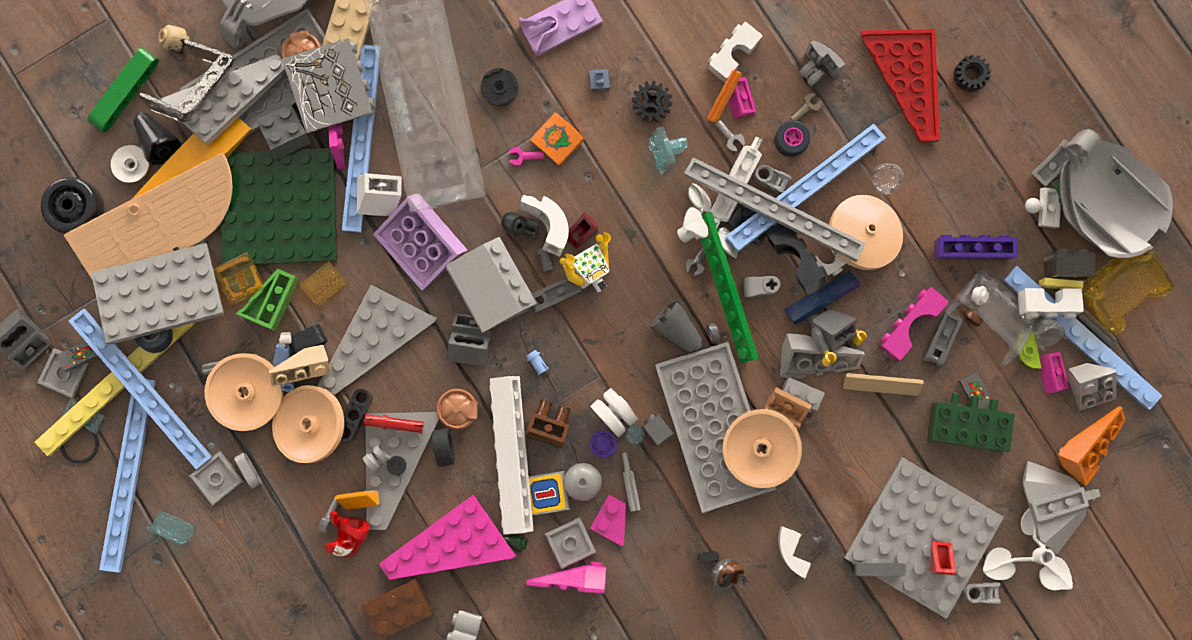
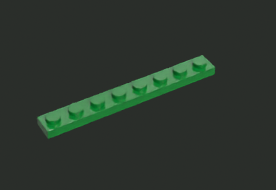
M712 212L701 215L708 228L707 237H700L740 363L759 359Z

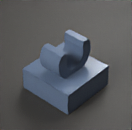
M608 69L589 71L591 91L610 90Z

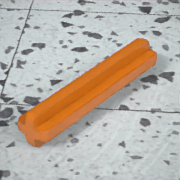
M735 69L731 71L707 117L708 120L714 123L718 122L742 76L741 72Z

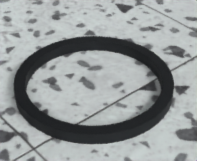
M84 425L82 428L89 430L95 438L93 453L84 460H74L65 453L64 446L62 445L60 451L68 461L84 463L96 455L99 448V439L96 432L89 426Z

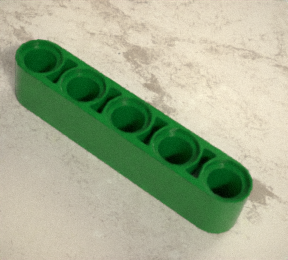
M140 48L90 112L87 121L101 132H107L155 70L159 59L144 48Z

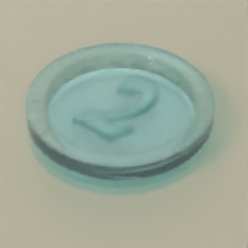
M632 425L626 430L625 436L629 443L639 444L643 441L645 433L640 426Z

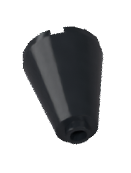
M139 113L136 115L133 124L146 161L148 163L151 162L152 165L164 164L181 147V142L151 114Z

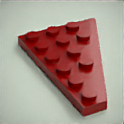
M935 29L861 31L860 37L918 141L939 142Z

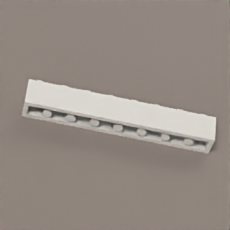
M520 376L490 379L489 390L492 398L491 410L494 421V447L497 455L496 468L499 478L498 488L500 490L503 534L533 531Z

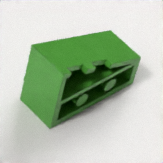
M277 269L261 286L262 288L236 314L277 331L300 279Z

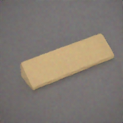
M846 373L843 375L842 388L918 396L924 381Z

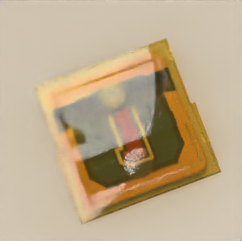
M248 252L213 267L214 274L222 285V291L231 305L256 294L264 284Z

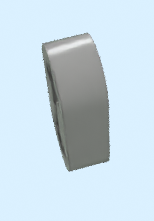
M244 452L236 456L235 461L249 486L254 489L262 484L249 457Z

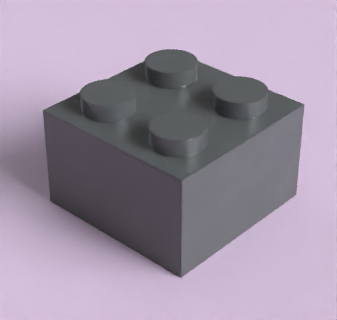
M291 103L256 119L276 160L311 144Z

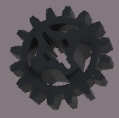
M646 81L645 87L639 85V91L634 90L636 97H632L631 102L636 104L632 105V109H637L635 115L639 116L641 114L642 121L648 118L649 123H651L652 119L655 118V121L659 122L660 116L665 119V112L670 113L671 109L667 106H672L673 102L669 101L672 98V94H666L669 89L668 87L662 89L663 83L657 86L655 81L652 82V85H649ZM642 96L645 101L640 106L639 100ZM664 98L665 104L662 108L660 101ZM649 99L651 101L655 99V105L653 103L649 104Z

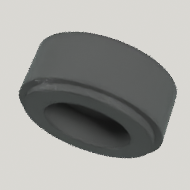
M716 324L707 325V333L711 343L719 342L720 334Z

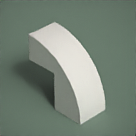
M780 526L778 547L781 557L793 572L805 578L811 563L793 556L801 534Z

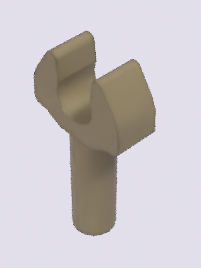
M807 94L803 99L804 106L792 115L790 120L798 121L808 111L816 113L821 107L822 100L812 105L810 100L816 94Z

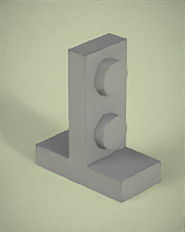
M1063 140L1032 172L1044 186L1048 185L1061 172L1067 160L1064 148L1069 144L1068 140Z

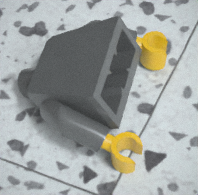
M827 310L820 316L813 314L808 317V323L812 325L811 335L820 352L824 354L822 359L824 366L828 367L830 361L832 364L836 361V355L829 352L828 349L833 351L850 338H852L853 343L857 346L866 339V333L858 331L859 327L856 325V318L833 310Z

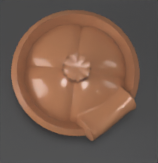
M307 30L290 33L281 48L282 59L318 48L320 44Z
M463 389L449 390L440 397L437 403L438 418L443 425L450 429H463L474 420H477L478 402L475 401L469 392Z

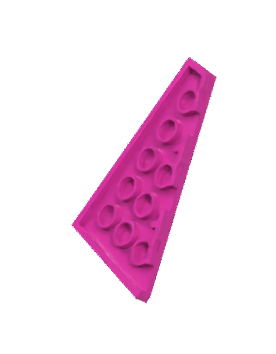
M472 495L380 562L379 565L389 580H396L416 575L454 570L456 568L514 559L517 556L475 495Z

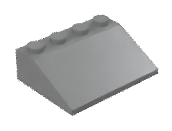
M500 237L477 247L445 265L481 333L529 311L537 304Z

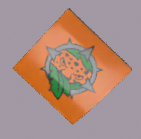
M556 112L530 139L536 147L543 151L559 167L585 140L575 128Z

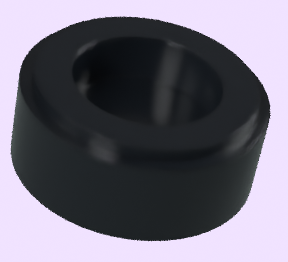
M392 456L387 462V470L393 475H401L407 468V462L401 456Z

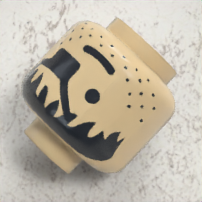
M167 25L160 30L159 43H161L164 49L180 52L184 47L188 46L189 36H187L185 29Z

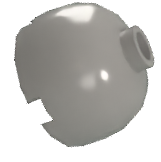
M578 463L570 467L564 478L567 494L578 501H589L596 497L602 486V478L598 469L587 463Z

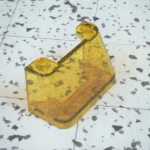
M1146 250L1145 253L1130 258L1115 257L1083 283L1082 300L1107 330L1117 335L1127 326V321L1124 317L1149 296L1165 297L1175 286L1157 253Z

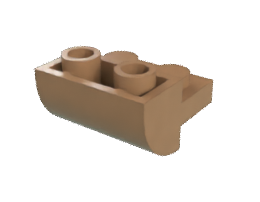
M776 387L762 409L782 414L793 423L798 431L810 410L811 404Z

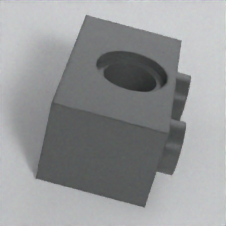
M653 414L644 421L646 425L643 426V429L656 446L673 434L660 415L655 417Z

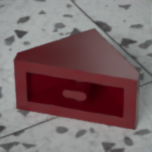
M584 212L568 230L567 240L575 249H578L598 231V226Z

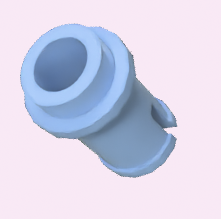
M534 350L526 356L528 358L527 362L530 361L538 375H540L549 368L540 357V352Z

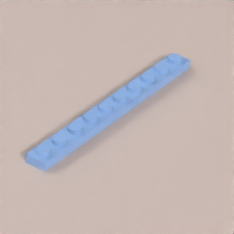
M363 45L360 60L364 71L361 73L363 79H367L370 90H367L369 98L373 97L376 105L381 47ZM375 108L373 109V114H367L353 120L342 231L362 233L364 215L357 214V176L365 173L368 174Z
M874 124L776 199L797 208L884 142L886 137ZM756 213L729 233L726 239L739 252L777 222Z
M1018 266L1014 267L1002 280L1016 294L1025 288L1042 289ZM1044 290L1046 300L1054 304L1055 299ZM1041 315L1096 365L1115 369L1117 371V384L1146 410H1150L1162 397L1156 389L1076 318H1064V315H1058L1057 318H1046L1045 315Z
M86 309L81 310L69 320L70 324L195 469H198L212 457L115 343L107 345L102 327Z
M146 379L154 388L155 380ZM132 394L99 570L118 573L122 569L149 414Z

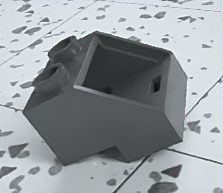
M18 309L0 324V351L8 357V360L22 370L51 345L50 339ZM26 327V332L20 334L19 338L13 341L12 345L8 347L6 344L9 343L23 328Z
M456 313L448 343L447 361L486 367L493 328L481 333L473 316ZM456 338H462L464 340L470 339L473 341H482L484 344L475 345L473 343H459L456 342Z

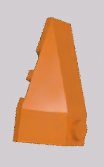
M1117 407L1076 435L1059 451L1058 457L1062 467L1083 486H1087L1099 470L1100 466L1097 464L1102 455L1106 457L1110 440H1115L1126 420L1122 407Z

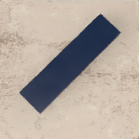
M848 271L811 295L784 309L785 313L796 325L860 287V283Z

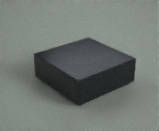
M717 551L698 554L700 563L720 559Z

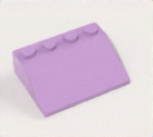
M419 194L407 197L373 234L422 291L447 271L445 265L463 256L468 251Z

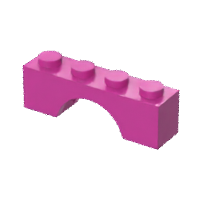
M932 287L926 290L923 288L916 296L918 298L915 304L911 303L905 309L906 315L902 319L898 318L892 325L893 331L890 334L887 332L880 340L882 344L879 348L896 362L901 361L913 346L909 339V327L913 320L920 316L937 317L949 302Z

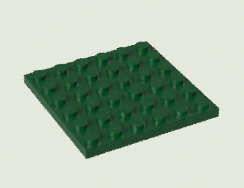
M298 149L277 160L272 151L232 152L227 158L232 175V197L228 211L221 222L222 265L243 255H247L249 257L248 260L253 265L337 261L335 160L331 149Z

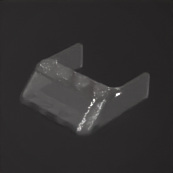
M980 269L970 279L945 312L949 316L961 303L976 312L993 331H996L1009 344V351L1002 362L1004 366L1021 352L1038 321V318H1027V315H1019L1018 297L984 269ZM983 286L987 288L989 297L985 303L979 306L972 301V293L976 287Z

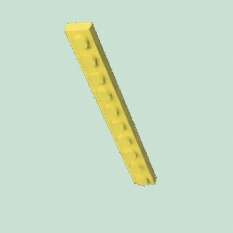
M195 323L172 328L173 339L169 347ZM139 346L127 358L142 373L166 350L160 353H150ZM111 372L39 437L35 443L47 456H51L116 397L125 386Z

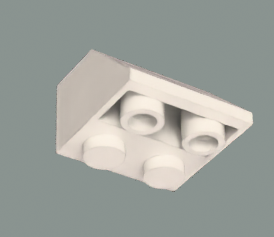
M367 173L357 176V214L390 216L397 209L401 197L402 176Z

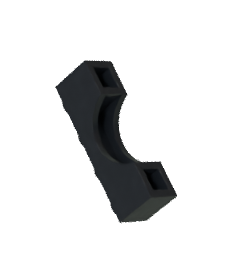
M777 224L765 232L769 243L777 254L789 253L801 260L795 275L798 284L807 296L827 285L826 276L828 274L823 266L819 267L816 262L818 261L815 255L807 251L805 241L796 236L797 232L781 224Z

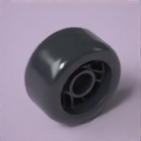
M64 177L51 183L44 191L41 198V213L45 222L52 229L66 234L103 215L104 201L100 192L92 184L80 178Z

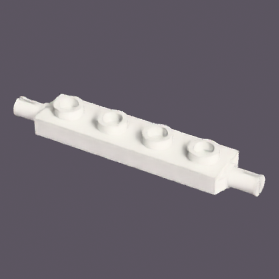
M755 137L751 146H743L729 174L730 176L746 184L748 183L762 156L758 151L763 141L762 139ZM721 194L718 195L710 211L717 228L721 221L728 222L737 202Z

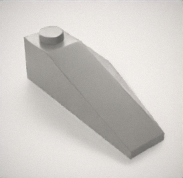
M786 334L781 348L780 376L781 378L801 379L806 378L805 375L816 373L819 376L827 371L834 370L837 373L859 369L865 354L862 351L840 345L833 351L828 349L829 352L836 355V361L833 364L830 361L829 366L826 367L822 363L824 354L820 352L813 337Z

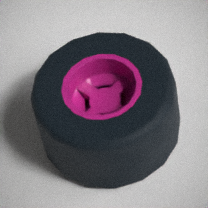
M799 121L785 122L779 127L775 135V146L784 156H799L810 143L808 128Z

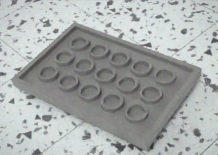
M207 243L91 272L107 345L224 315Z

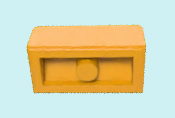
M377 491L335 496V500L348 510L379 505Z

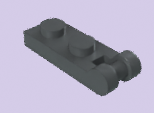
M564 278L532 293L537 303L533 306L532 311L534 314H537L582 293V289L580 286L568 281L567 278ZM542 296L545 302L539 304L537 298Z
M946 311L943 313L930 345L924 354L923 361L928 363L930 361L936 367L942 368L962 324V318ZM935 350L941 352L939 357L933 355Z

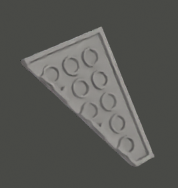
M276 54L161 98L159 102L209 146L286 74L282 59Z
M370 285L329 363L330 374L323 375L317 387L324 388L336 396L344 388L351 385L363 374L377 366L378 363L410 342L430 325L436 323L437 318Z
M437 412L368 414L424 421L422 434L393 429L381 430L378 427L366 426V454L373 452V448L378 445L389 458L401 456L407 462V468L401 475L391 474L387 470V462L382 463L380 469L376 472L372 471L366 464V491H377L379 496L378 506L366 507L367 522L370 525L369 530L388 529L400 500L429 443L432 431H434L439 421Z

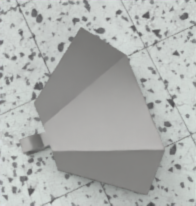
M1026 461L1022 485L1040 542L1057 555L1086 517L1087 507L1089 506L1088 500L1100 497L1101 495L1099 489L1084 491V487H1080L1073 477Z

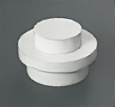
M976 287L973 290L972 301L976 305L981 306L988 300L989 293L986 287Z

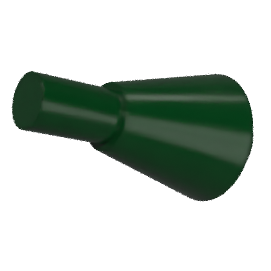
M524 534L503 536L511 549L519 553L526 549L527 538H525Z

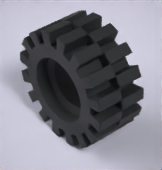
M971 55L961 60L955 67L956 70L953 74L955 75L954 81H958L956 85L958 87L961 85V89H967V92L972 90L975 92L981 89L991 77L989 75L991 69H988L990 65L985 63V58L981 60V56L977 55L974 57V55ZM968 67L976 68L979 72L978 79H968L965 74Z

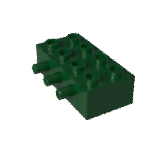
M952 393L951 404L942 402L932 403L927 441L1003 453L1010 452L1015 414L997 411L998 400L990 399L989 410L978 408L979 397L971 396L970 407L958 405L960 395L957 393Z

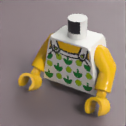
M605 232L603 233L604 237L600 234L596 236V241L600 242L599 245L595 244L575 257L571 254H565L567 259H560V264L564 267L568 281L583 289L592 284L598 293L607 288L602 277L609 273L607 244L610 242L611 236Z

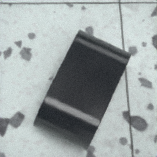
M316 324L291 336L289 346L295 355L305 348L324 345L328 340L320 324Z

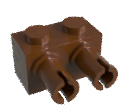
M541 399L537 414H532L525 437L562 448L570 426L566 424L571 409L566 407L563 414L564 406L559 405L556 418L553 420L547 418L553 403L548 400L545 408L546 399Z

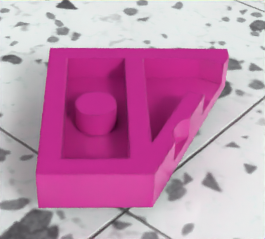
M341 123L329 126L330 149L338 170L346 168L343 153L344 143L341 135H343Z
M608 495L590 529L623 547L626 504Z

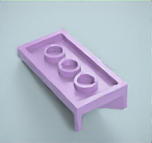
M562 0L527 19H522V17L518 19L519 25L536 57L603 23L592 0Z

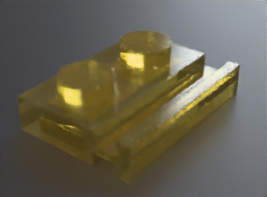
M328 261L299 284V286L313 301L315 306L318 307L347 284V282L331 262Z

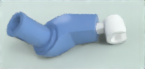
M291 332L280 334V343L276 345L273 359L274 367L290 358L289 345L287 344L291 343ZM293 382L285 383L281 386V389L286 392L292 391L294 388Z

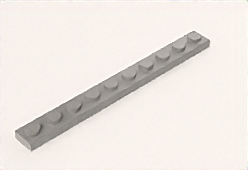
M692 158L684 172L685 177L857 262L866 245L865 242L696 158Z

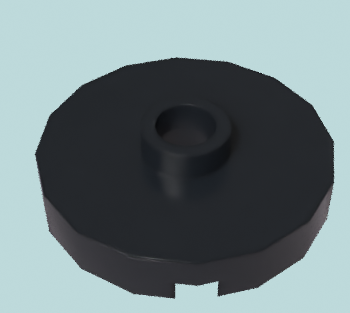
M495 68L484 75L481 91L483 97L490 104L496 106L508 105L518 94L517 78L509 70ZM502 85V90L499 91L496 89L497 86Z

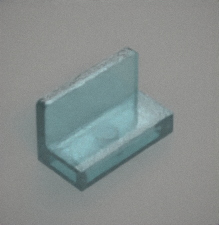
M160 510L153 524L148 525L146 529L174 543L185 545L188 544L196 526Z

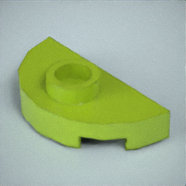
M1031 331L1024 334L1017 344V355L1019 360L1032 369H1041L1035 333Z

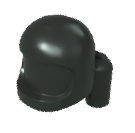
M510 211L505 213L501 219L502 228L513 236L524 233L533 239L538 237L537 230L540 229L541 224L532 218L526 219L524 216Z

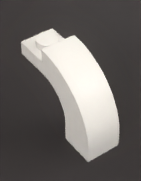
M523 195L518 210L539 218L545 224L547 239L543 250L560 257L568 238V223L563 211L556 203L545 196L542 202H539L534 197Z

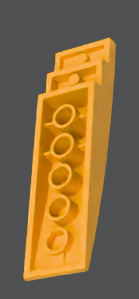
M238 118L209 146L193 134L132 199L221 153H224L227 159L252 129L242 119Z

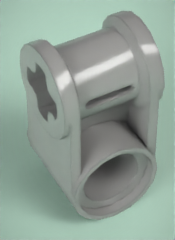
M767 165L758 167L753 175L755 183L779 195L785 192L788 181L792 179L790 175ZM759 171L766 172L767 179H761L758 174Z
M775 276L747 277L742 279L744 298L774 295L780 288V281ZM769 281H772V284H776L773 290H770V287H766Z
M1000 583L966 584L961 596L966 601L972 603H1001V599H999ZM974 588L976 594L973 598H970L969 591Z

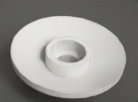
M126 145L114 153L111 159V169L119 180L133 183L141 180L146 175L149 163L146 161L140 147ZM132 162L135 163L134 168H130Z

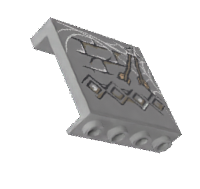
M349 38L282 59L306 133L316 132V130L374 113L373 109L376 108L373 97L369 98L367 90H370L367 79H363L361 73L364 71L361 60L357 61L355 53H358L356 44L351 42Z

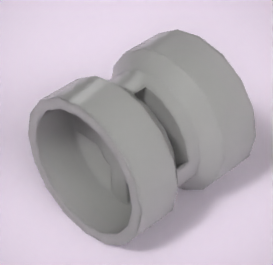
M813 60L809 61L798 72L801 77L807 79V83L811 87L825 75L821 69L816 67V63Z
M378 445L373 448V452L366 454L362 458L374 472L380 469L382 463L390 460L389 456Z

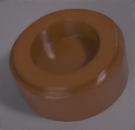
M971 309L964 313L965 319L976 327H979L983 322V319Z

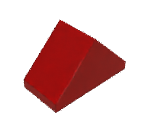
M932 541L929 572L956 575L952 543Z

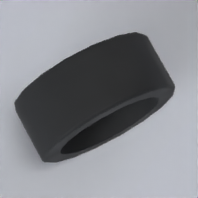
M448 428L432 431L433 450L438 466L453 465L455 463V456Z

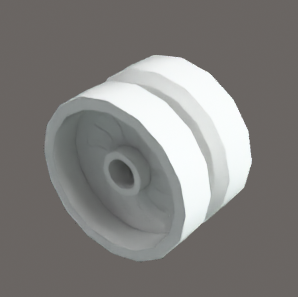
M610 388L603 394L604 399L609 404L608 407L601 400L595 401L590 407L619 438L626 431L620 420L623 419L627 425L632 426L638 418L627 402Z

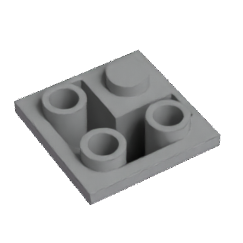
M1090 363L1069 369V384L1080 411L1116 399L1117 371L1115 369Z

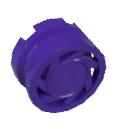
M598 431L590 440L591 451L599 457L612 455L617 446L615 436L608 431Z

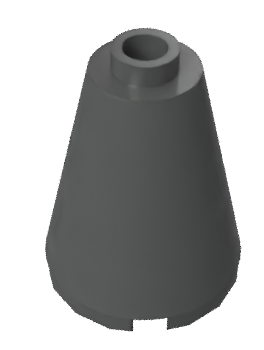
M674 300L667 305L669 308L665 311L662 310L654 318L650 327L687 352H696L702 346V338L678 300Z

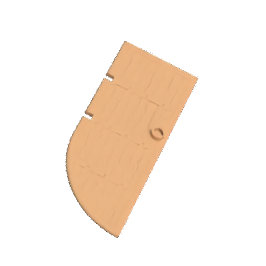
M221 153L64 234V237L91 279V272L173 252V248L177 246L179 250L189 248L212 234L223 221L231 202L232 175L224 153Z

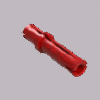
M365 415L364 426L378 427L381 430L393 429L423 433L424 421L390 418L388 415H383V417Z

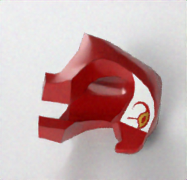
M336 511L330 512L329 519L337 526L338 537L336 541H332L328 545L325 544V551L339 557L356 555L367 538L370 525L361 518L340 517Z

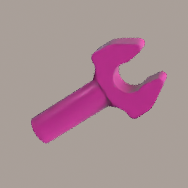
M514 147L509 151L511 155H519L517 160L509 161L510 164L516 167H521L525 160L544 159L543 151L524 153L520 147Z

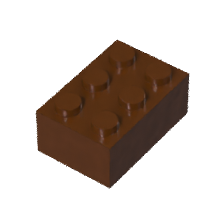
M418 578L361 605L377 640L392 635L434 613Z

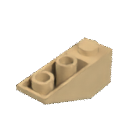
M323 345L305 348L269 371L272 386L330 374L328 358Z

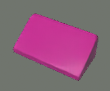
M746 77L740 78L729 99L734 119L756 113Z
M1055 352L1039 356L1041 364L1040 373L1045 392L1049 394L1069 389L1061 353Z

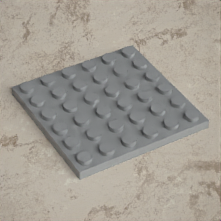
M901 457L844 558L853 564L905 563L906 576L875 577L947 619L1004 517ZM932 541L952 543L956 568L955 576L929 572Z

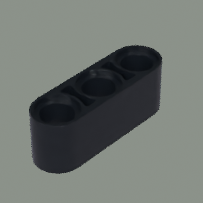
M357 389L353 393L344 413V429L349 428L351 435L347 439L342 435L341 441L351 442L356 438L372 403L373 397L370 391ZM364 392L367 395V400L364 403H360L358 396ZM357 410L359 418L353 421L350 414L352 411Z

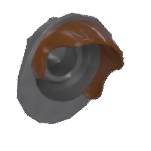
M722 559L715 563L711 572V580L714 583L713 591L716 595L721 596L727 593L733 584L738 583V575L745 573L737 561Z

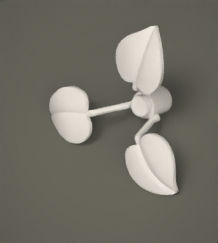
M693 183L689 187V197L694 206L699 208V211L693 207L688 209L683 227L677 231L679 238L685 243L693 238H705L708 235V228L701 214L703 211L706 213L711 211V201L707 193L700 186ZM722 227L719 229L718 234L723 249L736 259L738 252L726 239V236L731 232Z
M1030 508L1022 516L1021 528L1024 534L1033 535L1034 541L1040 546V548L1034 550L1033 557L1011 559V554L1007 549L994 548L988 553L983 566V572L988 577L996 580H1005L1013 576L1016 571L1012 562L1035 561L1045 566L1039 573L1040 581L1044 587L1051 590L1072 589V577L1065 561L1055 557L1054 553L1049 549H1045L1046 546L1038 540Z

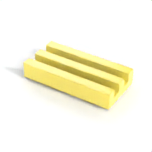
M1044 278L1039 280V286L1049 289H1082L1083 281Z

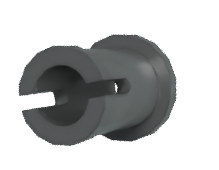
M543 248L538 249L537 256L540 257L542 271L554 270L550 252L543 250Z

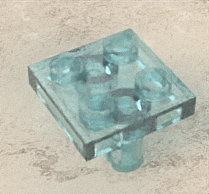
M664 127L657 128L648 141L649 149L655 155L654 163L656 169L660 170L661 174L669 172L676 163L673 155L683 153L684 148L688 147L685 136L669 141Z

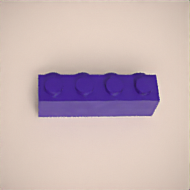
M940 235L934 241L935 260H1012L1017 257V238H1010L1009 235H999L998 238H990V235H980L978 238H971V235H960L959 237Z

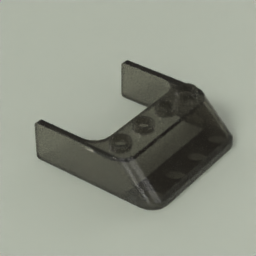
M185 39L183 43L194 57L213 64L181 104L174 106L143 93L138 95L150 110L180 122H188L194 118L196 113L228 76L234 63L232 56Z

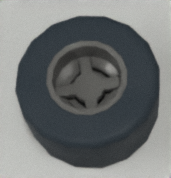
M172 329L134 339L137 345L145 351L160 353L171 344L173 332Z

